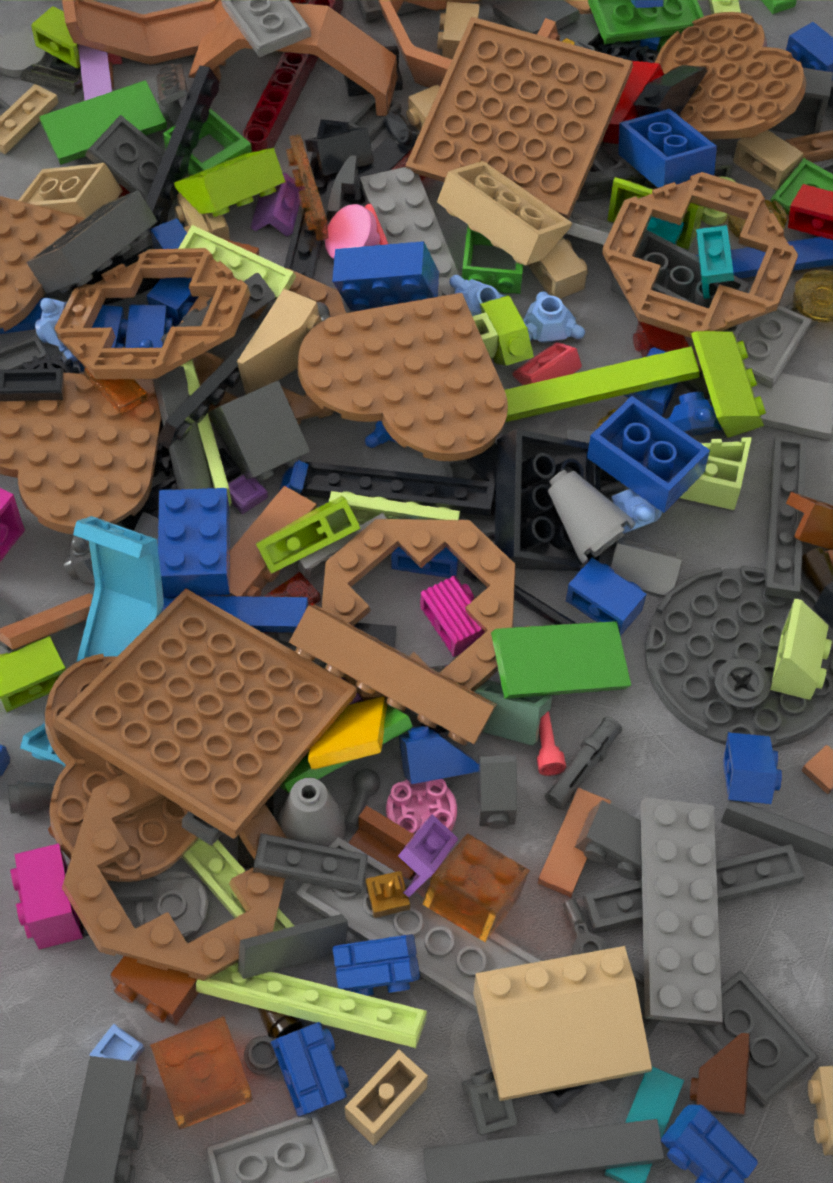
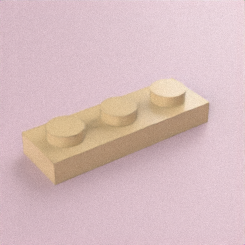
M34 84L0 116L1 153L6 154L40 122L39 116L49 113L59 103L56 94Z

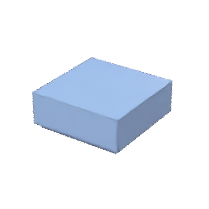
M113 1024L89 1055L136 1061L145 1047Z

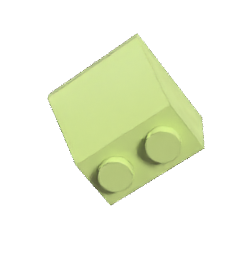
M794 599L781 632L770 690L811 700L815 689H822L826 669L821 668L822 659H828L832 640L826 639L828 625L802 600Z

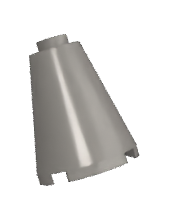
M563 470L549 481L552 486L549 488L548 493L582 564L588 562L586 557L588 554L591 553L595 558L624 536L622 531L625 530L624 527L626 525L630 529L636 525L629 515L575 471L567 473L566 470Z
M304 778L296 782L276 817V821L288 839L328 847L337 837L343 840L345 837V814L326 786L315 778Z

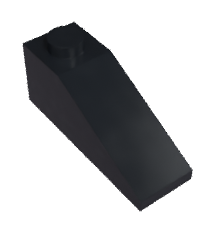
M681 65L648 83L634 103L638 116L642 117L667 109H671L679 116L708 72L707 68Z

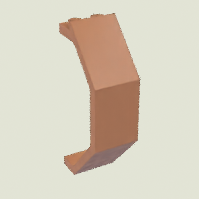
M62 0L65 23L73 43L149 65L195 55L201 38L229 17L222 6L221 0H204L148 14H139L94 0Z
M378 0L384 18L415 83L428 88L435 85L440 87L452 59L418 48L411 43L397 16L404 0ZM545 18L537 35L560 41L556 22Z
M292 3L310 27L311 37L276 51L312 54L319 57L370 92L375 98L377 116H386L389 113L398 78L396 55L329 6ZM230 16L201 38L188 76L189 78H195L199 65L210 67L220 82L221 72L219 66L225 65L226 59L240 49H253Z

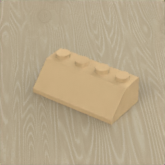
M484 161L448 171L437 203L446 208L450 215L460 218L468 224L471 230L481 233L490 240L493 246L503 249L513 256L517 263L526 266L543 260L572 225V222Z

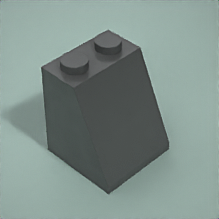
M279 380L208 412L211 421L246 480L256 477L257 481L260 482L275 475L273 468L284 464L286 469H288L298 460L303 462L302 455L310 452Z

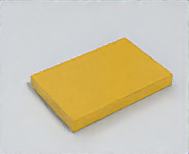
M385 696L348 705L318 742L310 748L308 761L311 769L315 770L379 754L382 749L388 705Z

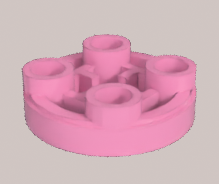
M358 204L348 205L339 210L331 219L325 233V248L333 259L335 249L375 246L380 242V235L377 233V223L373 213Z
M406 779L393 785L386 804V818L415 834L421 825L433 814L450 831L453 830L457 818V803L453 793L443 779L411 784Z

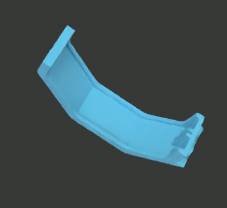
M90 516L76 521L73 532L74 536L89 541L95 582L94 594L76 662L97 654H103L104 657L118 656L162 612L164 605L157 539ZM45 722L23 735L21 749L31 752L32 756L36 759L52 760L62 764L65 768L66 765L60 760L50 745L45 730Z

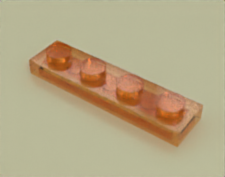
M301 135L289 136L290 148L286 149V156L289 167H295L292 170L295 187H301V191H298L302 209H308V212H305L308 230L314 229L317 241L329 239L326 215Z

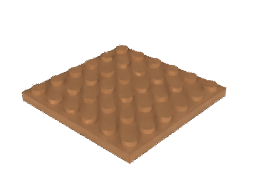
M471 16L405 166L415 174L445 182L448 171L484 161L569 220L632 71V61Z
M185 589L54 719V728L235 839L307 755L310 748L318 742L356 697L357 687L314 662L303 658L290 648Z

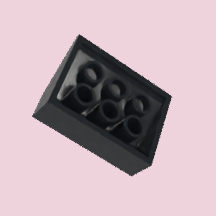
M515 429L497 439L495 545L515 563V568L581 571L586 565L582 564L548 490L552 486L549 481L559 472L566 470L567 473L575 471L600 492V467L587 458L589 443L521 429ZM590 553L586 557L588 558V562L591 558L599 562L600 555L594 558V556Z

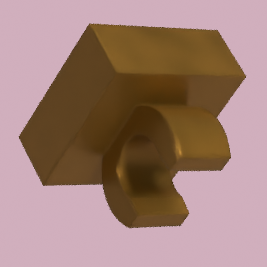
M402 871L365 879L374 918L410 910L409 898L403 893L406 886Z

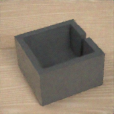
M803 68L806 76V90L796 111L768 130L802 136L819 133L830 97L833 72Z

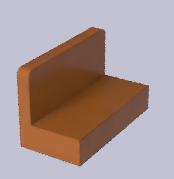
M791 492L786 504L804 513L794 537L800 541L832 550L833 505Z
M366 805L358 816L359 828L348 843L393 871H402L403 877L410 880L415 872L398 855L414 834Z

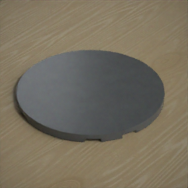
M741 566L736 569H721L719 567L687 578L675 586L660 602L647 632L645 642L646 667L651 683L660 700L688 728L701 736L726 745L727 734L730 732L770 736L772 748L784 746L810 735L833 714V629L813 608L818 597L802 584L798 599L802 600L828 625L826 639L832 640L828 659H822L821 668L826 669L822 689L816 688L811 700L770 690L764 703H760L753 710L750 708L737 710L736 706L729 703L724 705L723 698L716 694L714 682L716 673L724 663L733 659H747L760 665L766 671L771 687L781 632L794 599L764 595L766 569ZM750 678L746 681L743 680L741 683L736 681L737 684L734 691L737 692L743 688L747 689Z

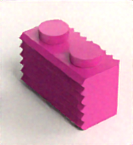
M452 576L450 579L447 578L445 581H441L439 584L423 590L420 596L421 610L427 616L431 625L434 626L435 631H437L453 657L464 652L485 633L466 613L465 607L474 600V596L470 587L466 583L461 585L456 576Z

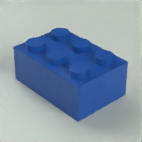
M671 109L619 123L618 154L657 188L673 182L676 185L690 180V176L701 172L715 175L717 146Z
M424 241L335 249L332 282L350 311H361L438 297L439 270Z
M631 396L590 435L587 458L665 513L704 474L710 450Z
M227 488L159 490L158 553L163 597H178L185 589L198 596L230 595V509Z

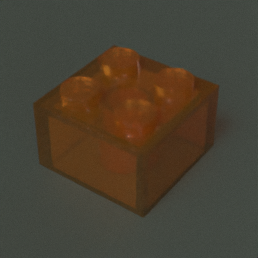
M467 833L432 875L422 904L483 942H486L519 899L530 870Z
M224 1016L150 1045L179 1130L253 1101L250 1086Z

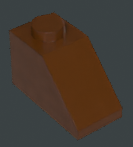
M740 1033L699 1068V1077L691 1078L690 1101L697 1102V1105H703L713 1114L745 1117L750 1052L749 1033Z

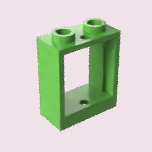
M210 108L208 120L203 124L199 140L210 134L225 149L203 163L191 154L188 174L191 176L242 154L251 153V143ZM175 126L163 133L165 151Z
M467 226L462 278L468 281L473 279L497 289L498 292L521 294L523 264L516 262L515 270L471 266L474 244L493 245L488 238Z

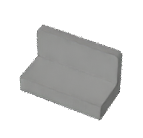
M622 537L617 542L611 568L617 575L628 582L636 583L642 590L666 596L675 587L684 553Z

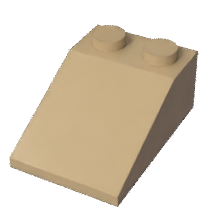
M106 163L49 168L40 171L18 201L86 218L102 205L116 200L123 190Z
M287 289L282 290L237 360L246 394L278 381L298 368L301 344L309 331L321 322L316 301Z

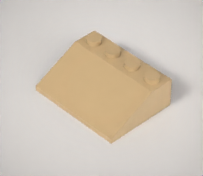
M625 946L475 974L473 994L500 1101L652 1071L636 982Z

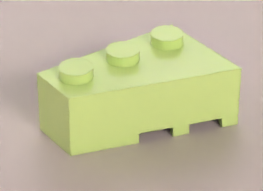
M752 437L741 438V442H722V439H711L710 443H701L710 450L705 472L680 498L735 510Z

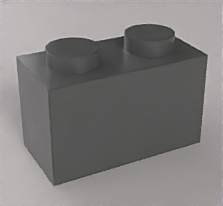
M601 800L590 810L575 848L583 851L588 859L598 863L603 862L615 868L617 874L623 878L638 881L642 878L641 820Z

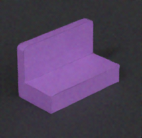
M284 172L283 176L286 182L275 186L276 192L263 197L259 195L250 228L257 231L270 223L286 237L292 234L304 188Z
M433 814L421 825L398 855L416 873V876L403 892L408 898L434 874L458 841V838Z

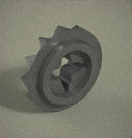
M747 659L727 661L718 669L714 680L716 694L723 698L724 705L729 703L736 706L737 710L741 708L753 710L760 703H764L770 691V679L766 671L757 663ZM750 678L747 689L743 688L740 691H734L737 684L736 681L741 683L743 680L746 681Z

